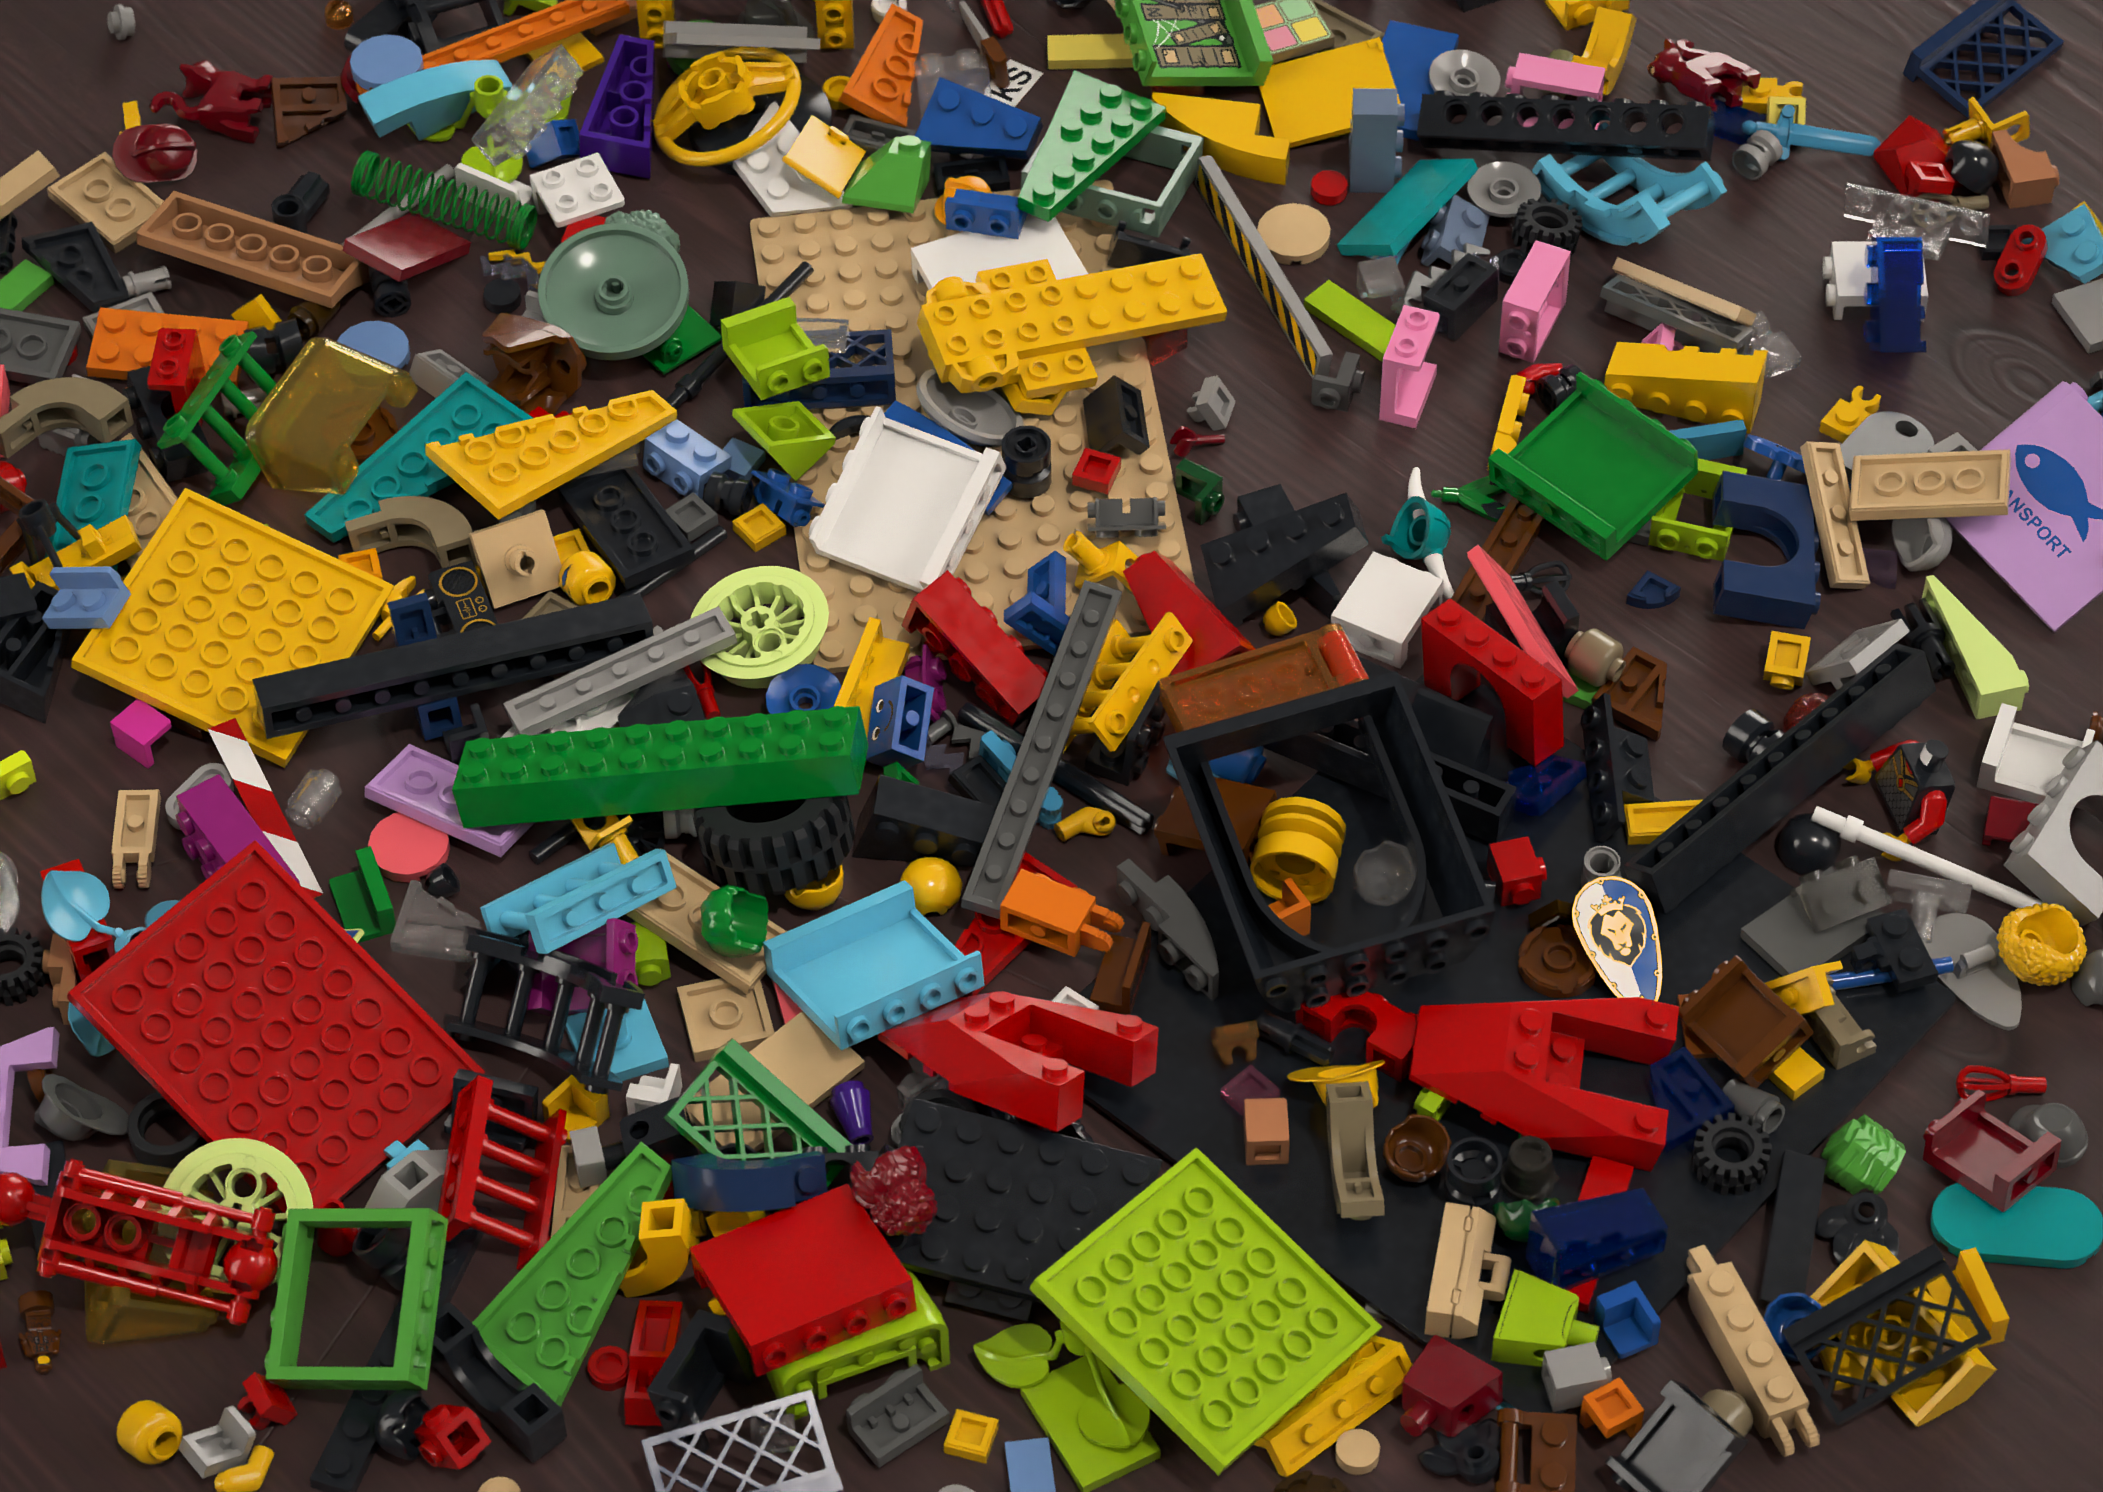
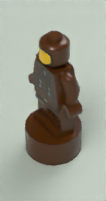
M45 1290L26 1292L18 1298L20 1317L25 1320L27 1329L25 1335L19 1333L18 1340L22 1345L25 1356L32 1357L34 1360L36 1372L45 1375L53 1368L52 1355L59 1353L62 1331L61 1329H58L57 1332L51 1330L50 1317L55 1312L53 1294Z

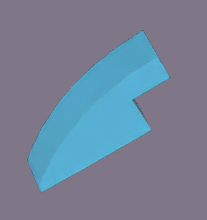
M470 60L440 65L400 77L358 96V99L379 138L409 123L418 140L421 141L461 119L470 101V92H474V83L479 77L484 75L497 76L503 81L504 90H507L508 94L515 90L497 60ZM474 106V108H473L471 114L474 113V112H476L475 106Z

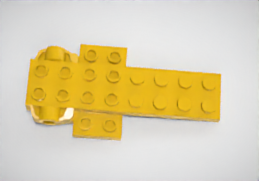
M1202 253L1056 280L1048 259L978 271L976 283L963 282L957 276L942 279L932 289L927 291L924 305H921L917 325L927 347L928 356L934 364L941 383L951 382L961 393L986 392L1007 384L1018 383L1024 398L1031 399L1057 394L1061 389H1068V392L1096 386L1098 375L1086 347L1225 321L1227 309Z

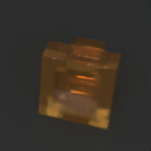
M1257 1020L1215 1027L1210 1031L1213 1047L1217 1048L1224 1065L1233 1064L1231 1052L1234 1047H1241L1245 1050L1247 1062L1256 1058L1257 1038L1259 1037Z

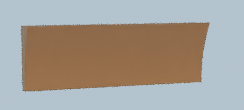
M173 191L136 232L137 245L329 308H333L340 299L354 288L370 282L369 266L342 251L343 245L177 191Z

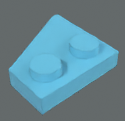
M2085 204L2042 228L2048 244L2044 258L2051 265L2069 272L2072 277L2084 284L2103 273V236ZM2032 238L2022 240L2023 244H2030L2033 241Z

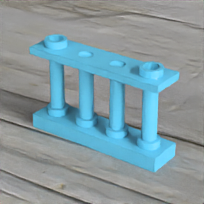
M608 843L480 907L487 931L515 937L525 931H530L537 953L548 954L607 924V919L618 918L677 888L665 850L654 849L626 864H621L615 843Z

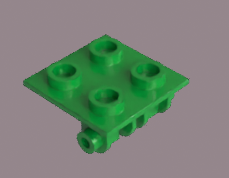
M688 305L685 316L676 331L664 343L643 354V356L664 375L722 340V335Z

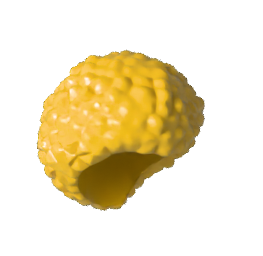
M2036 903L2033 906H2026L2011 911L2003 918L1999 933L1996 936L1999 942V956L2003 958V962L2007 965L2008 969L2020 978L2021 981L2036 984L2037 986L2057 985L2059 982L2066 981L2067 978L2073 976L2074 972L2079 970V965L2082 964L2086 957L2087 947L2082 927L2079 926L2077 919L2073 918L2072 913L2059 904L2043 903L2040 905Z

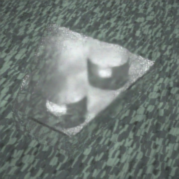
M410 880L391 937L392 952L472 963L471 951L465 950L462 941L466 926L481 929V924L479 920L467 912L458 911L453 903L442 896L437 899L424 891L423 885L419 881Z

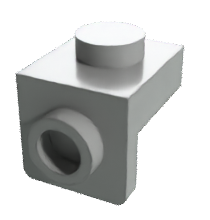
M234 1406L224 1408L219 1425L183 1436L178 1449L203 1479L229 1468L245 1465L256 1433L251 1424L244 1419Z

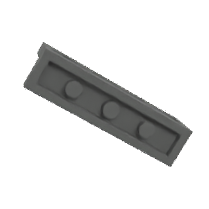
M1621 274L1602 286L1599 296L1607 300L1605 312L1650 331H1653L1661 323L1676 328L1675 341L1686 346H1697L1701 352L1720 353L1721 348L1737 349V354H1747L1754 329Z

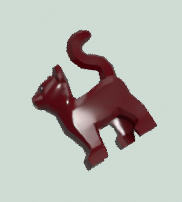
M1666 38L1664 50L1656 54L1653 62L1648 65L1649 74L1660 84H1673L1682 95L1710 106L1712 111H1717V105L1714 103L1715 99L1711 97L1712 95L1717 94L1724 97L1727 106H1742L1743 99L1741 94L1743 87L1758 88L1761 73L1756 69H1752L1726 54L1693 49L1694 43L1687 39H1680L1674 44L1671 39Z
M208 60L196 62L192 65L180 64L179 69L186 77V88L182 92V97L174 92L165 91L154 96L149 105L151 112L155 114L165 106H172L181 119L199 123L206 129L221 132L233 139L254 144L260 130L259 127L249 126L251 114L262 113L263 108L271 107L270 83L273 75H263L260 79H253L237 71L219 70ZM204 96L199 104L194 107H188L183 99Z

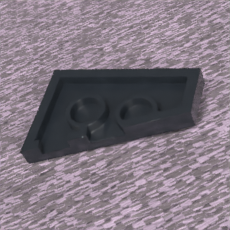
M93 222L22 237V249L93 313L99 312L100 307L109 308L129 300V292Z

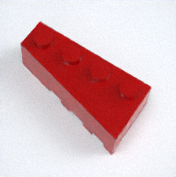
M947 570L913 597L901 626L910 634L915 630L919 631L926 639L924 644H927L933 654L936 656L939 653H943L949 659L951 672L961 681L970 682L972 680L977 685L975 686L977 696L1013 727L1036 708L1048 673L1039 664L1034 665L1024 654V648L1014 636L1007 635L998 626L997 618L986 606L981 607L971 596L972 593L969 586L961 578H955Z

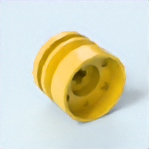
M1287 797L1270 803L1262 814L1261 826L1258 831V842L1255 845L1250 865V872L1257 888L1267 896L1280 900L1282 899V881L1291 877L1311 904L1326 899L1334 888L1338 871V859L1341 856L1342 845L1345 839L1346 824L1341 815L1330 806L1309 798Z

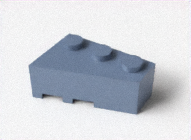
M1353 88L1352 120H1350L1351 135H1349L1350 192L1388 193L1394 187V178H1401L1402 156H1396V152H1403V130H1397V126H1404L1405 104H1398L1397 89Z

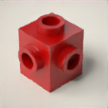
M440 1404L429 1410L422 1418L424 1423L413 1432L421 1443L419 1451L429 1464L434 1467L461 1470L472 1463L478 1454L492 1442L482 1428L480 1419L470 1408Z

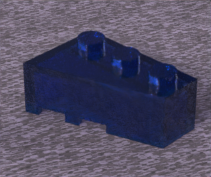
M1871 237V245L1865 246V266L1871 267V282H1866L1864 287L1865 305H1870V320H1865L1864 342L1870 343V350L1877 352H1926V341H1920L1921 319H1925V306H1921V285L1924 284L1922 237Z
M1644 1188L1531 1211L1525 1258L1539 1279L1562 1289L1570 1290L1663 1252L1665 1250L1668 1226Z

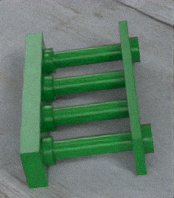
M253 331L239 336L233 334L221 343L218 348L221 353L179 413L172 416L163 426L165 433L156 444L162 450L182 443L216 478L215 483L217 485L208 498L223 506L240 501L313 395L304 384L289 389L286 387L281 388L247 353V350L257 337ZM237 365L270 398L269 403L271 406L266 414L263 415L229 379ZM219 391L252 424L251 429L253 432L248 440L245 441L210 405ZM200 418L234 451L233 456L235 459L229 467H226L192 432Z

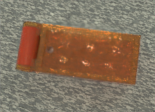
M1331 623L1321 627L1319 630L1159 679L1160 700L1176 733L1366 680L1369 677L1343 627L1338 623Z

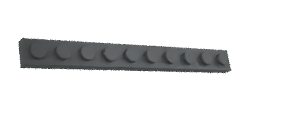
M1084 580L962 897V908L1000 919V904L1017 876L1120 604L1122 591Z

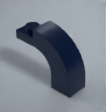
M426 592L387 602L396 647L437 638ZM457 697L413 706L425 741L443 736V731L463 726Z
M819 1151L752 1161L729 1160L712 1153L671 1160L674 1199L684 1198L688 1207L693 1209L718 1212L781 1209L794 1207L797 1201L808 1200L827 1192L825 1154Z

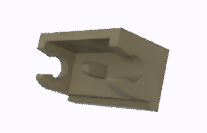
M1826 975L1835 1005L1811 1012L1802 1017L1814 1032L1811 1037L1834 1068L1838 1070L1874 1054L1877 1046L1872 1040L1875 1038L1873 1032L1870 1029L1862 1031L1835 995L1836 991L1830 986L1834 983V980L1830 975Z

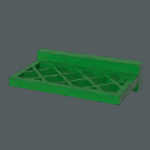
M733 1038L714 1053L709 1059L710 1062L663 1117L703 1154L712 1153L729 1160H766L802 1154V1146L804 1148L815 1146L828 1147V1153L845 1152V1146L852 1145ZM715 1070L728 1080L730 1095L710 1096L708 1078ZM701 1088V1096L693 1097ZM738 1090H740L744 1095H739ZM740 1102H753L758 1106L762 1123L742 1124ZM711 1103H731L733 1125H714ZM687 1104H703L705 1126H691L679 1113ZM771 1130H785L792 1137L793 1152H774ZM743 1131H763L765 1153L746 1154ZM734 1132L737 1154L724 1155L716 1148L715 1133ZM700 1133H706V1138ZM845 1165L825 1166L828 1169L826 1172L827 1187ZM785 1208L773 1209V1210H768V1211H769L771 1214H773V1213H776V1212H778V1211H781V1210H783V1209H785Z

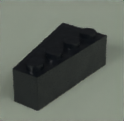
M1343 493L1200 546L1216 607L1237 628L1244 623L1242 619L1257 610L1260 612L1264 611L1274 604L1273 600L1290 589L1294 591L1307 584L1306 579L1322 569L1324 571L1329 570L1369 543L1359 509L1349 495Z

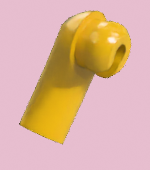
M254 1446L247 1464L229 1468L217 1474L214 1481L216 1491L255 1492L259 1490L273 1460L274 1452L266 1446Z

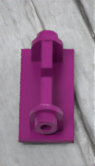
M924 644L923 656H912L905 664V676L934 687L930 720L936 722L940 719L943 711L946 710L943 680H946L947 673L940 657L936 658L927 644Z

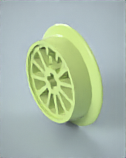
M759 566L733 573L717 582L698 601L691 615V618H694L719 606L736 634V644L700 660L706 667L735 685L746 688H768L770 682L778 674L800 664L812 663L827 629L829 610L823 591L810 577L786 567ZM772 603L770 608L763 606L764 604ZM785 606L790 607L782 613ZM736 617L741 621V624L731 622V620Z
M246 1138L222 1139L196 1149L175 1167L164 1185V1188L183 1192L186 1197L197 1198L198 1200L237 1210L239 1206H242L241 1211L254 1213L255 1208L259 1209L260 1206L266 1207L284 1196L287 1211L285 1213H276L274 1221H287L289 1209H313L309 1186L294 1162L275 1147ZM233 1168L227 1175L224 1186L218 1173ZM245 1174L253 1175L257 1182L255 1192L249 1197H239L235 1192V1182ZM270 1176L277 1182L278 1190L263 1198L267 1189L266 1179ZM209 1178L213 1180L224 1199L220 1204L198 1192L199 1188ZM161 1205L163 1210H171V1207ZM194 1215V1218L203 1220L206 1215ZM222 1217L224 1226L234 1227L233 1222ZM159 1222L158 1233L159 1235L176 1239L179 1227ZM238 1222L235 1228L252 1232L251 1224ZM268 1232L267 1238H271L278 1243L274 1252L278 1259L279 1267L282 1262L284 1247L282 1237ZM225 1237L221 1239L210 1276L227 1280L224 1274V1267L218 1266V1263L232 1239ZM162 1245L170 1260L173 1248ZM206 1287V1288H205L206 1290L213 1291V1292H217V1293L230 1294V1293L223 1292V1291H219V1290L212 1289V1288H209V1287Z

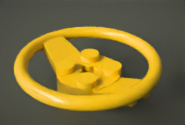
M732 47L705 55L695 61L690 68L684 71L669 86L657 106L652 121L654 136L659 148L669 158L678 163L698 167L725 164L754 152L770 141L786 125L794 113L801 93V78L798 68L786 54L774 48ZM752 59L764 60L768 62H743L742 60ZM786 91L780 108L771 120L755 134L735 145L716 151L694 152L685 150L673 142L696 121L700 122L704 129H713L720 123L729 121L737 115H745L752 111L755 106L754 96Z

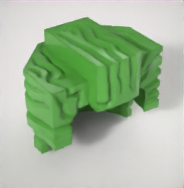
M1864 1114L1857 1120L1852 1119L1832 1134L1826 1143V1147L1823 1149L1824 1152H1822L1821 1157L1828 1161L1824 1175L1833 1179L1835 1183H1839V1186L1845 1187L1851 1194L1855 1195L1863 1188H1868V1190H1873L1875 1194H1879L1896 1174L1906 1149L1903 1143L1896 1141L1893 1133L1884 1129L1883 1126Z

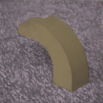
M54 378L27 386L9 397L13 410L0 417V454L9 459L40 434L63 427L86 431L101 443L111 442L134 424L129 400L111 386L86 378Z
M421 496L388 498L378 501L381 511L344 522L353 552L376 548L377 553L400 546H418L434 553L442 569L470 560L473 561L474 566L478 565L469 537V533L473 531L468 520L458 509L437 499Z
M1364 1081L1326 1084L1329 1156L1337 1214H1341V1218H1351L1360 1221L1368 1220L1373 1216L1384 1215V1198L1376 1165L1373 1099L1369 1083Z

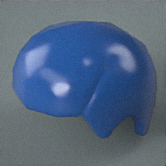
M1805 1293L1781 1294L1767 1306L1763 1317L1784 1358L1794 1362L1799 1360L1782 1330L1822 1308V1305ZM1821 1345L1808 1352L1806 1356L1809 1360L1813 1359L1826 1346Z

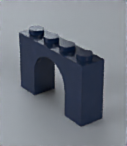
M1723 471L1712 495L1713 525L1753 531L1770 538L1784 552L1787 563L1767 567L1724 559L1713 583V614L1805 629L1811 614L1816 615L1818 613L1821 601L1820 592L1815 591V585L1820 573V563L1815 561V554L1819 545V534L1814 532L1816 520L1808 485Z

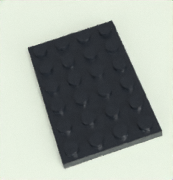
M913 1098L898 1149L902 1146H915L920 1152L927 1168L926 1184L934 1192V1200L937 1201V1213L932 1217V1222L927 1226V1230L923 1234L914 1233L909 1236L903 1234L888 1236L880 1229L879 1231L907 1270L1044 1304L1029 1289L1033 1281L1156 1181L1160 1175L1162 1160Z

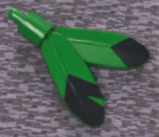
M1489 476L1470 482L1459 489L1442 487V491H1431V496L1433 498H1441V502L1457 503L1458 501L1467 509L1494 522L1499 520L1506 506L1498 501L1489 498L1504 491L1490 481Z

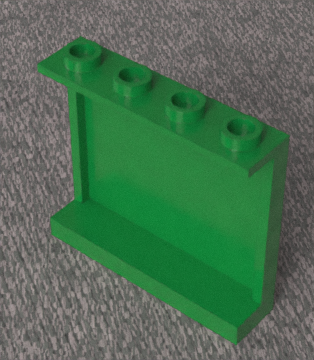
M1579 372L1576 375L1577 389L1511 452L1506 454L1498 448L1488 457L1489 479L1607 561L1698 474V451L1688 440L1684 438L1679 439L1666 430L1664 425L1657 419H1650L1642 414L1629 400L1620 399L1608 391L1601 381L1591 379L1582 372Z

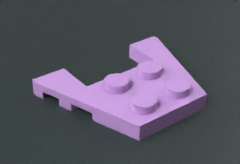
M54 1027L45 1028L0 1046V1174L15 1172L24 1176L32 1184L39 1186L48 1185L50 1149L45 1144L8 1147L14 1075L18 1071L57 1068L60 1033Z

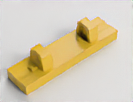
M123 515L98 530L91 524L77 531L81 539L56 553L63 567H112L142 550L132 522L126 515ZM49 557L30 567L21 561L9 568L12 575L24 572L30 589L34 587L35 582L40 581L56 590H60L49 575L54 568Z

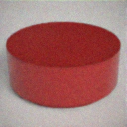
M1333 170L1317 173L1311 181L1312 198L1323 205L1341 203L1347 196L1348 182L1346 177L1340 172Z
M616 1346L601 1347L593 1352L587 1364L591 1383L603 1391H615L624 1387L627 1384L630 1370L628 1353Z

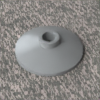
M1469 50L1444 52L1435 58L1429 70V81L1434 91H1450L1455 95L1469 96L1472 92H1483L1491 97H1495L1500 87V75L1495 65L1485 56Z
M1500 161L1478 168L1477 172L1468 181L1467 192L1470 201L1482 212L1497 217H1515L1520 204L1523 202L1527 203L1528 199L1532 198L1538 202L1541 195V185L1537 176L1527 167L1513 162Z

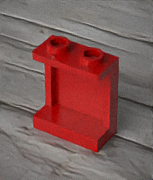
M161 328L157 334L147 385L150 390L170 391L175 414H178L206 374L197 329ZM171 414L165 418L169 420L175 414ZM200 418L198 422L202 429L203 419Z

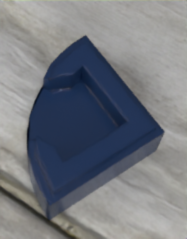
M1647 570L1628 593L1626 604L1642 609L1661 608L1678 599L1681 587Z

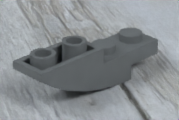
M1128 858L1117 866L1116 892L1119 898L1127 906L1132 905L1143 915L1145 922L1151 923V929L1158 931L1157 950L1161 958L1168 965H1175L1185 975L1187 982L1196 991L1201 990L1213 1001L1218 997L1219 969L1213 940L1205 921L1188 895L1169 875L1155 883Z

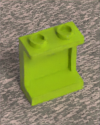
M790 297L721 319L723 350L761 400L830 377L829 350L825 344L815 346L798 325L796 305Z

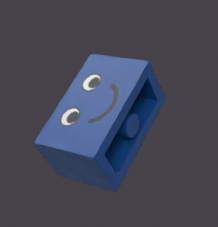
M903 675L875 686L867 736L868 751L866 761L881 767L898 762L905 769L924 761L934 687Z

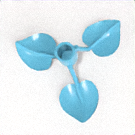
M52 870L45 876L41 893V904L45 919L58 936L65 940L77 942L85 939L91 928H93L97 932L112 935L116 938L114 944L116 953L179 902V900H169L156 904L145 916L146 927H137L124 931L119 927L112 928L97 922L107 915L110 908L109 892L101 880L89 873ZM69 1002L68 1020L70 1026L89 1054L99 1057L114 1050L115 1047Z

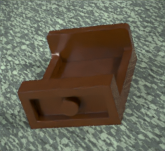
M1214 777L1250 869L1254 848L1258 842V831L1261 826L1262 814L1270 803L1278 800L1276 791ZM1181 786L1174 788L1169 806L1165 813L1157 818L1154 827V835L1158 839L1161 854L1171 856L1176 845L1205 851Z
M1738 955L1734 956L1730 961L1727 960L1718 965L1713 971L1711 979L1700 990H1694L1686 996L1678 1013L1684 1024L1741 1080L1755 1088H1758L1814 1033L1807 1021L1761 981Z

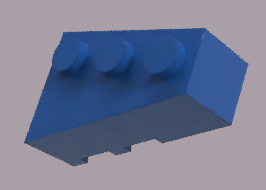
M940 77L915 137L923 141H930L931 152H945L955 155L976 154L986 157L1005 155V158L1030 159L1043 124L1041 118Z

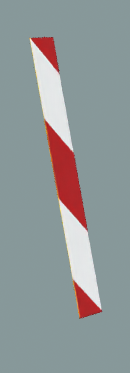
M236 718L208 728L250 816L299 879L300 885L313 898L323 895Z

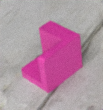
M136 699L110 721L116 747L147 769L155 764L150 745L172 727L170 719L139 699Z

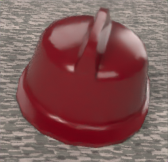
M139 125L127 128L118 135L113 144L112 158L119 172L134 182L176 181L184 179L193 171L197 163L196 142H194L190 135L177 125Z

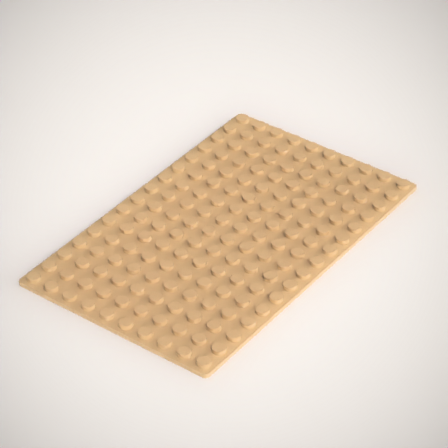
M1098 180L1091 184L1113 190L1112 182L1109 180ZM1021 189L992 193L1018 197ZM938 198L920 200L914 213L863 206L819 211L818 213H799L790 216L752 219L750 221V231L758 285L766 286L765 299L803 261L808 262L813 267L814 272L789 296L796 305L797 323L805 334L891 329L896 401L932 420L922 408L916 392V386L922 374L927 370L935 368L928 356L927 347L917 325L921 305H924L926 293L929 289L925 282L917 283L912 274L911 248L961 233V231L946 229V225L940 223L936 218L934 206ZM1062 212L1055 216L1088 274L1119 269L1107 265L1111 237L1116 226ZM1144 336L1086 347L1098 375L1096 386L1066 392L1051 416L1020 413L1023 419V426L1041 428L1051 439L1052 483L1046 492L1033 498H1020L1008 493L989 516L984 513L953 574L955 578H961L969 586L972 593L971 596L981 607L986 606L994 613L998 626L1007 635L1014 636L1021 643L1024 651L1042 648L1004 622V610L1027 594L1028 569L1053 551H1057L1066 558L1065 614L1071 617L1081 589L1074 585L1079 562L1063 550V544L1066 538L1071 533L1075 534L1076 531H1081L1098 549L1120 540L1138 557L1156 551L1172 560L1195 584ZM885 343L868 344L865 347L875 351ZM831 346L828 349L838 353L844 347ZM856 353L848 358L849 361L855 364L864 359ZM1115 375L1141 390L1150 448L1138 455L1117 443L1105 452L1121 457V469L1107 495L1072 485V473L1084 449H1090L1083 399ZM997 387V389H998L999 391H1001V392L1005 395V393H1004V391L1002 390V388H1001V387ZM892 404L808 410L830 430L835 423L846 417L855 415L871 416L876 406L881 407L885 413ZM859 432L835 440V444L797 481L791 477L790 482L812 489V496L826 505L827 492L833 483L838 482L843 472L842 464L849 450H854L860 439ZM967 444L983 454L986 446ZM1002 446L988 447L1000 452L1002 456ZM1157 497V501L1165 500V516H1158V522H1165L1166 529H1158V536L1136 537L1135 530H1119V537L1097 538L1096 531H1088V524H1095V518H1088L1087 502H1095V498H1122L1123 513H1130V498ZM813 506L810 512L809 523L805 526L794 527L800 572L810 577L821 588L826 597L829 610L827 629L813 664L826 668L831 673L848 671L869 617L881 620L883 637L909 643L910 654L907 662L912 656H923L925 637L917 630L910 634L901 626L910 603L918 592L817 554L809 540V528L813 519L816 516H820L824 508ZM1126 561L1125 568L1127 569L1132 564ZM1114 576L1096 582L1097 584L1122 591L1121 601L1114 620L1118 619L1130 637L1151 635V631L1133 593ZM943 653L936 655V658L940 657L942 660H948Z

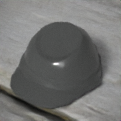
M2052 1102L2043 1105L2032 1104L2024 1106L2011 1117L2008 1123L2009 1127L2033 1142L2037 1141L2047 1132L2061 1139L2057 1168L2063 1169L2074 1165L2082 1159L2088 1148V1134L2081 1118L2072 1108L2064 1104Z

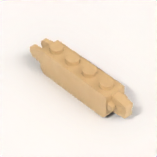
M1705 1245L1688 1250L1689 1257L1686 1260V1264L1691 1272L1690 1275H1687V1281L1690 1286L1688 1294L1690 1308L1732 1386L1745 1399L1747 1406L1750 1408L1753 1424L1759 1435L1763 1438L1771 1437L1783 1457L1792 1455L1795 1452L1793 1439L1788 1433L1790 1429L1796 1428L1808 1448L1819 1445L1818 1430L1807 1412L1809 1401L1732 1262L1717 1265Z

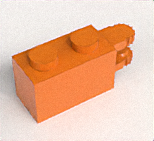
M1024 869L1020 870L1000 904V929L1076 957L1082 945L1102 952L1109 951L1114 941L1111 935L1103 930L1118 933L1125 923L1123 922L1124 919L1121 918L1122 916H1119L1118 913L1096 905V897L1088 894L1085 890L1077 887L1071 888L1051 880L1044 874H1034Z

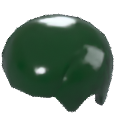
M1555 1197L1551 1199L1545 1198L1544 1202L1538 1206L1527 1199L1506 1204L1498 1202L1492 1206L1502 1233L1510 1240L1526 1243L1539 1241L1547 1237L1559 1225L1563 1215L1561 1202Z

